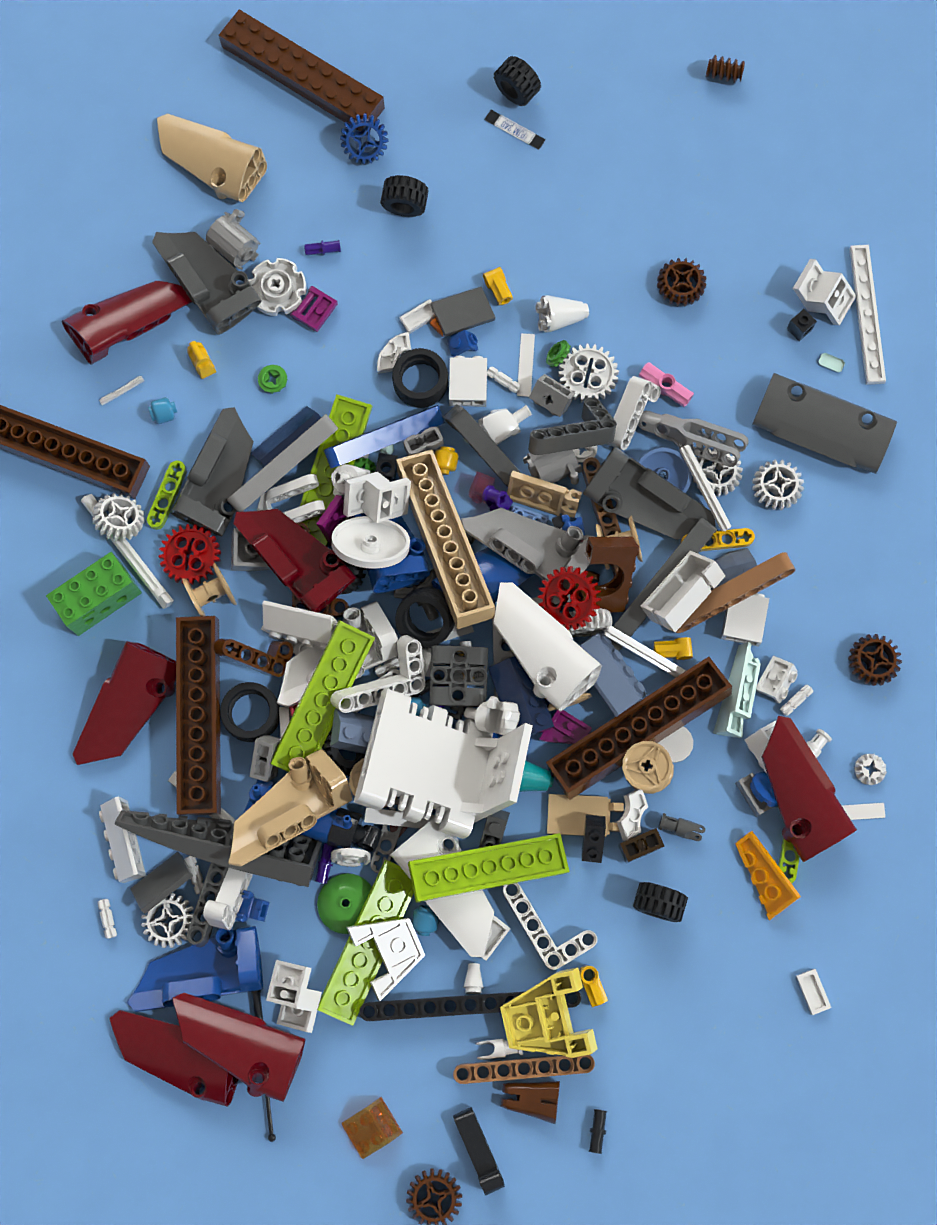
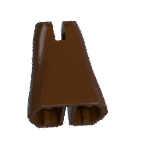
M560 1081L504 1083L502 1092L511 1095L516 1094L517 1100L501 1098L500 1107L556 1124Z

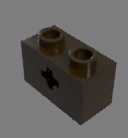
M657 828L620 843L618 847L627 864L663 848L664 843Z

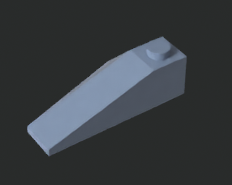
M748 548L728 552L715 560L725 574V577L715 588L757 566L756 560Z

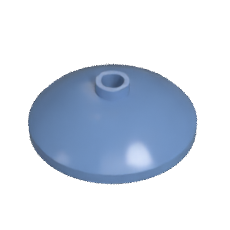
M661 447L650 450L641 457L638 463L645 468L653 470L658 475L662 471L665 472V480L684 493L688 491L692 474L680 452L671 448Z

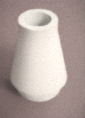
M468 964L463 987L467 994H481L483 982L480 964Z

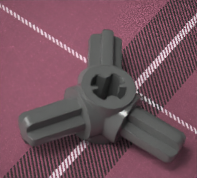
M431 569L430 575L426 577L424 582L420 581L418 585H413L412 588L404 587L394 590V597L404 599L417 588L433 587L431 581L437 577L435 570ZM417 602L418 606H422L429 621L439 617L433 605L426 602Z

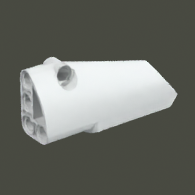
M500 583L493 624L534 683V694L539 698H546L555 708L562 711L595 684L602 665L573 641L571 633L514 583Z
M377 601L361 607L360 610L351 607L344 611V620L342 622L375 637L355 679L361 677L365 670L398 656L397 635ZM318 646L313 648L307 647L286 663L277 704L289 708L299 703L324 650H321Z
M434 818L390 854L410 879L409 861L462 851L458 838L440 832V824L435 823ZM446 839L453 841L454 847L452 849L445 847L444 841ZM483 890L425 901L471 957H484L494 910Z

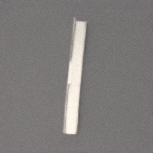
M138 376L125 386L104 396L99 400L101 405L103 406L144 382L142 376Z

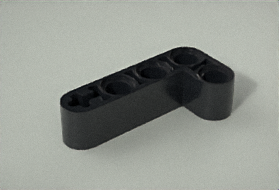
M470 1107L453 1115L485 1196L505 1187L502 1175L473 1108Z

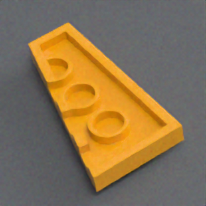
M753 831L735 843L745 867L750 872V879L758 890L761 904L765 906L768 920L773 919L801 897Z

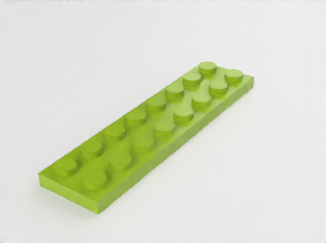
M336 394L329 418L336 424L338 429L319 445L310 473L317 476L319 486L304 492L300 506L313 501H323L325 509L328 508L335 497L331 476L337 467L330 468L324 450L364 434L373 408L371 404ZM355 460L345 464L354 466ZM323 514L300 522L307 525L311 535L327 547L328 542L317 526V522Z
M338 621L270 764L289 772L288 764L290 760L296 757L305 759L306 756L322 748L333 726L335 707L331 704V696L338 690L352 687L375 637L347 623Z
M560 833L408 862L416 903L570 872Z
M386 859L384 860L354 926L403 918L414 891L411 879L399 865ZM349 936L320 998L318 1011L349 1025H354L360 1008L371 988L370 982L375 979L383 962L373 938L358 946H354Z

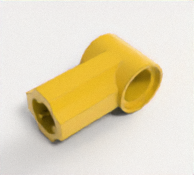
M501 267L483 273L485 284L488 289H491L498 305H505L513 300Z
M689 637L676 638L673 641L654 642V652L664 658H676L677 660L693 658L692 641Z
M590 965L581 967L579 973L591 1007L607 1002L608 999L596 968ZM591 969L594 975L591 980L587 981L584 979L583 974L585 970Z

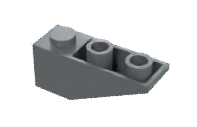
M500 810L487 817L479 848L501 844L510 812Z

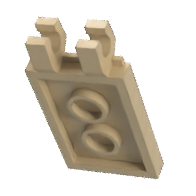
M516 471L511 473L507 490L508 496L514 502L560 516V513L567 514L572 518H575L582 492L575 489L569 491L566 487Z
M549 794L547 834L560 833L561 835L583 836L586 814L606 816L605 837L610 835V832H620L617 823H610V812H623L624 803H611V799H608V797L577 795L569 800L566 795Z

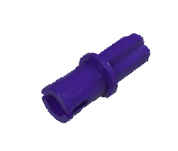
M322 240L321 243L305 244L304 246L306 255L322 253L325 255V253L341 252L340 240L323 242Z
M326 843L323 847L321 860L317 862L319 865L315 882L324 884L328 883L331 866L333 867V864H331V852L334 850V847L328 846Z

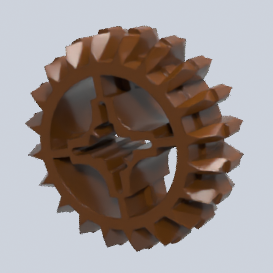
M677 258L676 262L671 259L669 264H664V269H660V275L657 277V288L660 289V295L664 294V300L670 299L669 304H672L674 301L677 307L680 303L685 307L687 302L692 305L694 300L698 301L700 296L704 294L707 278L703 276L704 270H699L700 264L694 266V260L689 263L687 258L684 261ZM668 277H670L671 281L673 282L672 287H670L668 284ZM691 277H693V279L695 280V288L692 286V283L690 282Z
M870 634L866 635V638H859V642H855L853 644L854 648H851L849 651L852 655L848 657V660L853 661L849 664V667L855 668L852 674L858 673L857 680L860 681L864 678V684H868L871 681L872 686H875L877 682L880 686L884 685V681L887 683L891 682V678H895L897 676L896 672H899L901 669L898 665L902 663V660L897 659L901 653L895 652L898 646L892 647L890 645L893 642L891 639L886 642V636H882L879 639L878 634H875L873 638ZM867 646H876L873 652L862 651ZM883 650L887 654L888 659L883 656ZM876 655L877 663L874 665L873 657ZM861 660L867 664V670L863 667ZM876 668L887 669L883 674H873Z
M431 1168L430 1176L427 1175L425 1170L422 1171L423 1179L419 1175L415 1176L418 1184L411 1181L410 1186L414 1190H407V1194L413 1197L407 1198L406 1203H413L408 1208V1211L416 1210L412 1218L416 1219L420 1216V1225L423 1224L424 1219L427 1220V1225H431V1222H434V1225H439L438 1221H441L442 1225H447L445 1218L452 1222L454 1218L451 1213L459 1214L458 1209L454 1207L462 1206V1202L456 1200L462 1198V1193H456L461 1187L460 1185L453 1187L456 1178L454 1177L449 1181V1172L443 1177L441 1176L442 1169L438 1170V1175H434V1168ZM431 1181H439L445 1184L448 1189L437 1190ZM425 1184L428 1195L418 1202V1191ZM431 1191L440 1196L437 1201L438 1206L429 1200L431 1198ZM451 1195V1205L447 1211L443 1212L441 1201ZM430 1206L434 1208L437 1215L427 1214L421 1208Z

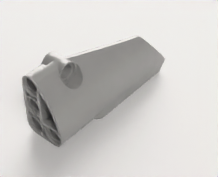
M501 507L485 514L461 519L465 532L528 574L535 573L543 580L549 581L547 574L554 575L553 570L555 569L560 572V567L565 566L566 570L568 566H573V570L580 567V573H582L590 564L585 555L588 539H582L583 532L576 526H570L565 531ZM565 579L563 586L567 590L570 587V583Z

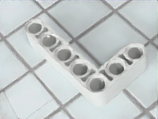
M408 635L401 636L397 642L400 674L338 690L332 694L331 704L341 712L349 713L378 705L381 691L385 688L407 696L422 692L425 687L421 643Z
M518 883L510 884L515 885L518 889L517 894L514 896H510L506 892V888L509 885L503 887V894L547 968L551 970L559 969L596 945V934L591 930H586L556 947ZM524 902L527 904L528 910L526 913H519L516 906L518 903ZM531 919L536 920L538 923V928L535 931H530L527 928V922ZM585 934H590L593 937V943L589 946L585 945L582 941ZM540 937L547 938L549 942L547 948L541 949L538 947L537 941ZM568 944H572L576 948V953L573 956H568L565 952ZM550 955H556L559 958L557 966L552 967L548 964V957Z

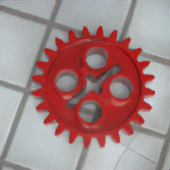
M187 524L186 529H183L180 525L178 532L172 529V536L166 534L169 540H162L165 547H161L159 550L164 554L158 557L164 560L160 565L165 567L163 571L169 573L168 577L170 579L175 577V582L178 583L184 578L193 585L194 580L201 584L202 577L208 580V573L214 575L211 569L215 562L221 561L216 556L220 555L221 551L217 549L220 545L218 542H215L217 539L215 536H211L210 530L205 532L204 527L198 530L196 524L191 529L189 524ZM187 541L186 546L182 548L179 547V543ZM199 544H205L203 550H197ZM191 551H192V552H193V555H190L189 558H188L186 555H187V554H190ZM177 559H183L181 565L175 566ZM196 562H201V566L198 569L193 568Z
M564 566L560 567V572L557 569L553 570L554 575L547 574L549 581L542 580L545 587L539 588L543 594L539 595L538 598L543 599V602L538 605L544 606V610L561 625H565L567 630H570L571 626L574 630L578 629L579 625L584 627L586 626L585 621L588 623L592 622L590 616H597L594 609H600L596 602L602 600L596 597V594L601 592V590H595L598 583L592 584L591 581L594 577L590 576L587 578L588 571L580 573V567L573 570V566H568L566 570ZM565 579L568 580L570 583V587L568 590L565 589L563 586V581ZM578 583L579 586H578V588L574 591V589H575V587H576V584ZM581 590L586 594L585 600H581L579 597ZM572 594V595L570 596V599H571L572 601L567 602L568 599H569V598L567 597V595ZM554 596H557L560 600L558 606L553 602ZM565 605L563 612L561 613L560 610ZM570 607L576 610L574 617L569 613Z

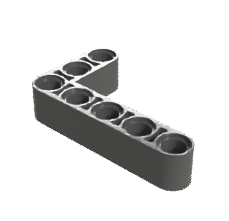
M589 397L584 400L581 417L584 422L533 430L530 433L528 450L533 455H544L609 444L614 441L617 423L598 399Z
M456 404L443 416L444 420L462 435L507 487L512 471L521 473L463 407Z

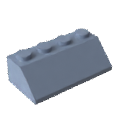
M603 630L580 645L581 648L602 665L594 686L616 717L647 695L643 684L635 678L633 670L626 665L622 654L615 649L611 639L604 635Z
M335 708L330 747L366 754L375 717L356 712L344 713Z

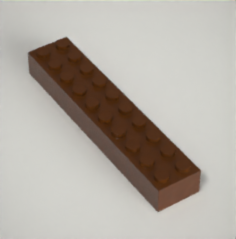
M240 9L218 35L222 48L343 122L351 124L350 118L352 117L356 121L357 114L360 115V119H363V114H367V119L373 115V122H375L385 109L384 97ZM359 126L355 129L360 132L364 130L365 126Z
M0 405V449L136 499L150 468L146 459Z
M216 616L176 617L177 815L181 816L221 814L220 656L214 651V644L220 638L219 619Z
M708 656L617 717L546 762L547 768L567 798L571 800L622 767L623 758L627 750L634 744L642 741L660 742L732 695V685Z

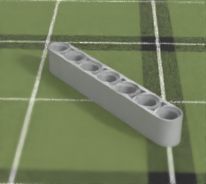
M325 414L227 499L237 512H243L338 429L336 424Z

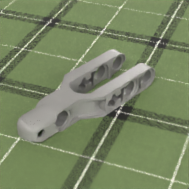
M645 410L638 423L642 430L672 441L679 448L689 445L694 455L728 467H733L740 459L739 452L744 451L749 442L748 438L742 433L700 419H681L670 414L660 415ZM717 434H723L726 440L718 439ZM734 440H741L744 446H737ZM708 448L716 449L717 454H711ZM726 454L734 455L735 460H729Z

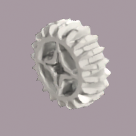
M708 448L711 454H717L716 449L713 448V451ZM726 454V457L729 460H735L734 455L730 456V454ZM696 457L701 469L703 464L709 461L702 457ZM738 461L733 467L713 462L712 466L702 469L706 478L712 479L713 483L708 482L713 492H716L717 497H720L721 492L726 496L728 490L733 492L734 486L738 487V480L742 479V475L739 473L743 471L741 467H738L741 461ZM715 467H716V469L718 470V472L720 471L719 476H718V474H716L715 472H713L714 469H715ZM731 475V479L728 482L721 484L722 477Z
M773 460L772 465L766 462L765 467L760 466L759 471H756L754 474L756 478L752 480V483L755 484L752 490L757 491L754 495L755 497H761L759 503L766 502L765 508L769 505H772L773 510L777 506L780 510H783L784 505L790 508L791 503L796 504L797 499H800L802 496L800 492L804 490V487L801 486L804 480L799 479L802 475L801 473H795L797 467L790 468L791 462L787 463V465H784L783 460L779 464L776 460ZM773 473L772 480L764 483V477ZM775 483L781 484V487L775 486ZM792 487V493L783 497L784 490Z
M113 493L111 497L106 495L104 499L100 498L98 503L95 504L92 512V522L95 524V529L100 530V535H107V540L112 537L115 542L118 538L123 542L125 538L131 540L133 536L136 537L138 532L142 530L144 511L141 510V505H136V499L131 501L130 496L125 498L122 493L119 496ZM108 510V517H104L103 513ZM128 518H132L133 522L131 524L127 523Z
M601 608L594 609L597 616H590L592 622L588 623L585 621L586 626L581 627L579 625V628L576 630L571 626L569 631L572 637L593 636L602 630L605 632V629L613 624L610 611ZM576 610L573 612H569L570 615L574 617L576 614Z
M171 893L170 897L167 896L148 911V915L141 916L142 919H147V922L142 923L141 926L148 927L143 933L145 935L151 933L148 940L152 941L155 939L154 945L158 946L161 942L162 948H166L167 944H169L170 948H173L175 942L177 945L182 944L180 938L187 940L185 933L188 932L191 923L190 919L193 917V914H189V912L194 908L192 906L186 908L189 901L185 900L182 902L183 896L179 895L176 899V895ZM170 904L178 906L183 915H174ZM163 906L161 917L154 920L156 912ZM168 915H169L170 918H175V919H176V920H172L171 922H169V926H168L167 923L161 922V921H165L166 919H168ZM183 921L182 928L174 935L173 932H175L176 924ZM154 926H163L167 933V938L161 936Z

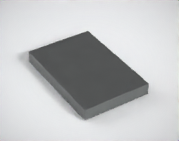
M482 286L431 302V308L444 337L495 321L496 318Z
M176 852L130 889L140 910L145 914L193 877V874L183 856Z

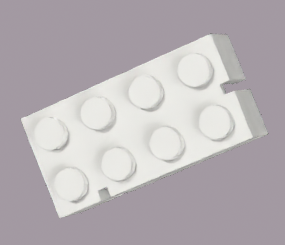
M689 551L640 607L651 621L676 632L712 592L710 589L715 588L722 581L725 574L716 561Z

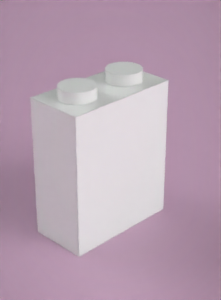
M455 356L450 358L449 406L457 404L459 406L486 407L487 358L482 356H474L473 358Z
M756 593L726 609L721 639L743 644L749 642L751 645L759 647L762 643L770 598H765V595Z

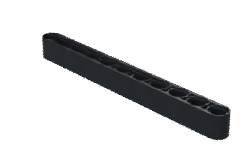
M526 991L368 1002L361 1006L359 1013L365 1021L501 1012L500 1007L505 1004L508 996L516 998ZM579 991L574 992L577 995L575 1003L569 1004L566 1000L568 1008L576 1007L580 1004L581 994ZM492 997L496 1000L497 1005L494 1009H488L485 1006L487 998ZM467 999L475 1000L477 1005L474 1010L470 1011L465 1008V1001ZM452 1000L456 1003V1009L453 1012H448L445 1009L446 1001ZM429 1001L433 1002L436 1006V1010L433 1013L425 1011L424 1006ZM407 1003L414 1004L416 1008L414 1014L409 1015L405 1012L404 1007ZM387 1004L395 1007L393 1016L385 1014L384 1008ZM366 1006L374 1008L375 1014L373 1017H367L364 1014Z

